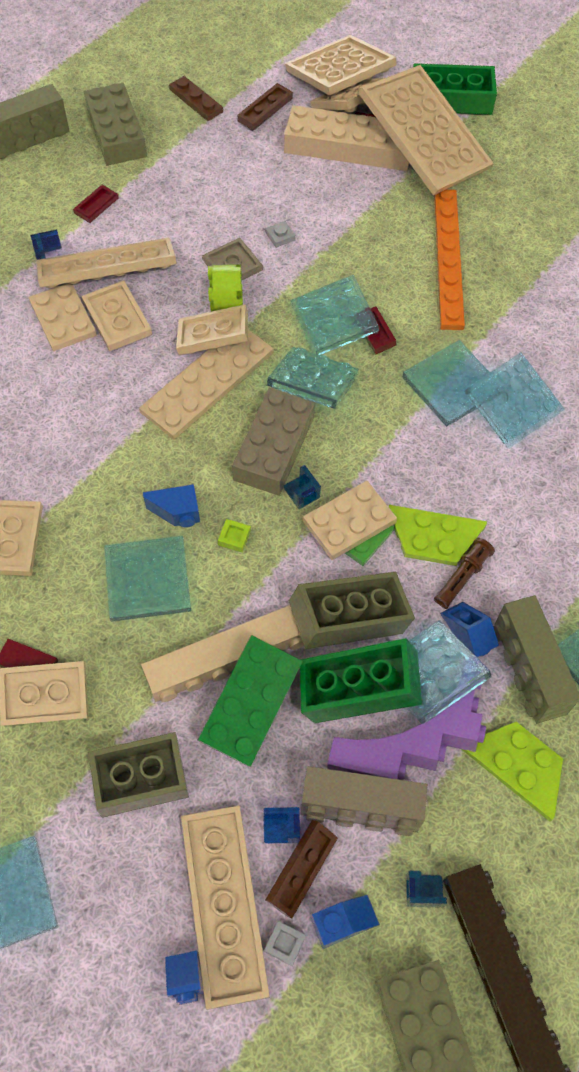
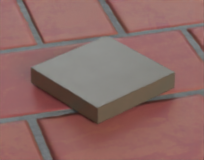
M240 237L202 255V260L207 266L241 264L242 280L263 271L261 262Z

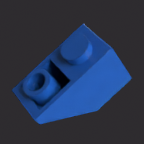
M198 951L165 957L167 996L172 1000H176V1003H179V1005L197 1002L198 995L204 994Z

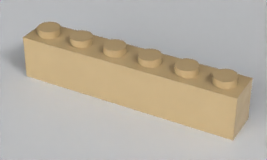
M290 605L141 664L155 702L160 700L161 702L171 701L177 697L179 692L184 690L192 692L200 689L204 682L212 679L220 681L228 677L229 672L233 670L251 635L282 651L288 648L296 650L304 646Z

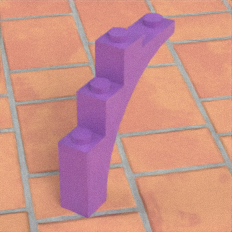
M468 660L464 677L454 695L440 711L422 724L403 733L380 739L354 740L334 737L327 769L404 780L407 765L436 771L438 761L444 762L447 746L475 752L477 743L484 742L486 726L481 725L482 714L477 713L479 698L474 697L475 688L481 690L484 673L478 672L480 661Z

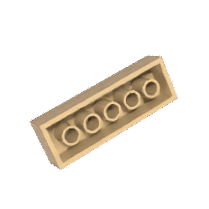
M292 105L284 133V153L408 171V160L376 117Z

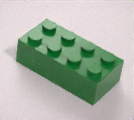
M413 63V67L422 66L456 113L493 114L497 97L495 66Z
M251 635L197 741L247 767H251L303 661Z
M407 638L300 659L303 661L300 666L301 713L314 723L422 705L418 651Z

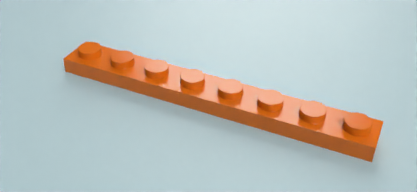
M446 189L434 195L440 330H464L457 190Z

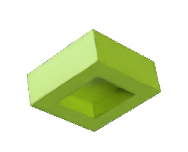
M226 519L218 538V546L243 553L251 532V526Z

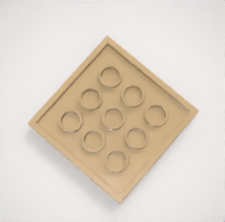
M352 35L285 63L287 72L327 95H336L345 88L354 87L356 83L369 80L374 75L387 72L389 68L397 65L395 56Z

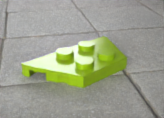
M389 505L390 510L397 517L394 530L397 538L400 540L404 557L457 566L463 554L470 549L474 540L484 531L487 525V521Z
M518 722L485 734L484 742L477 743L475 752L463 750L549 822L553 820L556 812L563 758Z

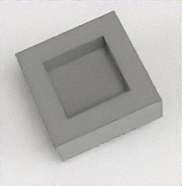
M286 221L266 228V234L275 248L295 241V234Z
M278 921L264 952L293 966L306 935Z

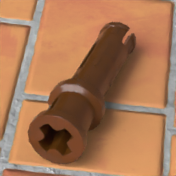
M476 538L474 540V546L471 550L461 557V565L449 578L438 595L434 597V601L444 609L450 606L472 575L482 570V564L485 560L495 553L494 547L485 539ZM460 578L459 582L456 584V586H455V587L452 589V591H451L450 589L453 587V585H454V584L457 582V580Z

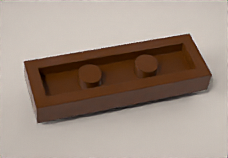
M186 76L169 84V90L206 121H210L223 113V106Z
M276 83L237 115L238 122L254 131L292 100L293 92Z
M311 820L265 901L292 919L338 837L319 821Z

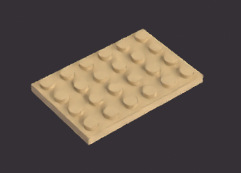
M421 65L365 85L358 92L433 195L490 169L494 164Z

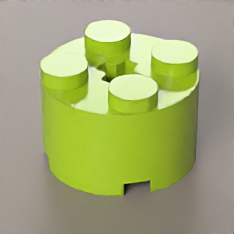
M241 264L208 266V280H210L208 297L211 312L243 305Z

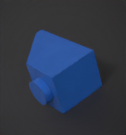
M194 484L143 492L146 509L173 526L186 528L200 522Z
M461 602L440 613L462 648L475 658L484 656L490 650L499 646L491 617L465 602Z
M368 895L340 902L311 916L322 949L380 925Z

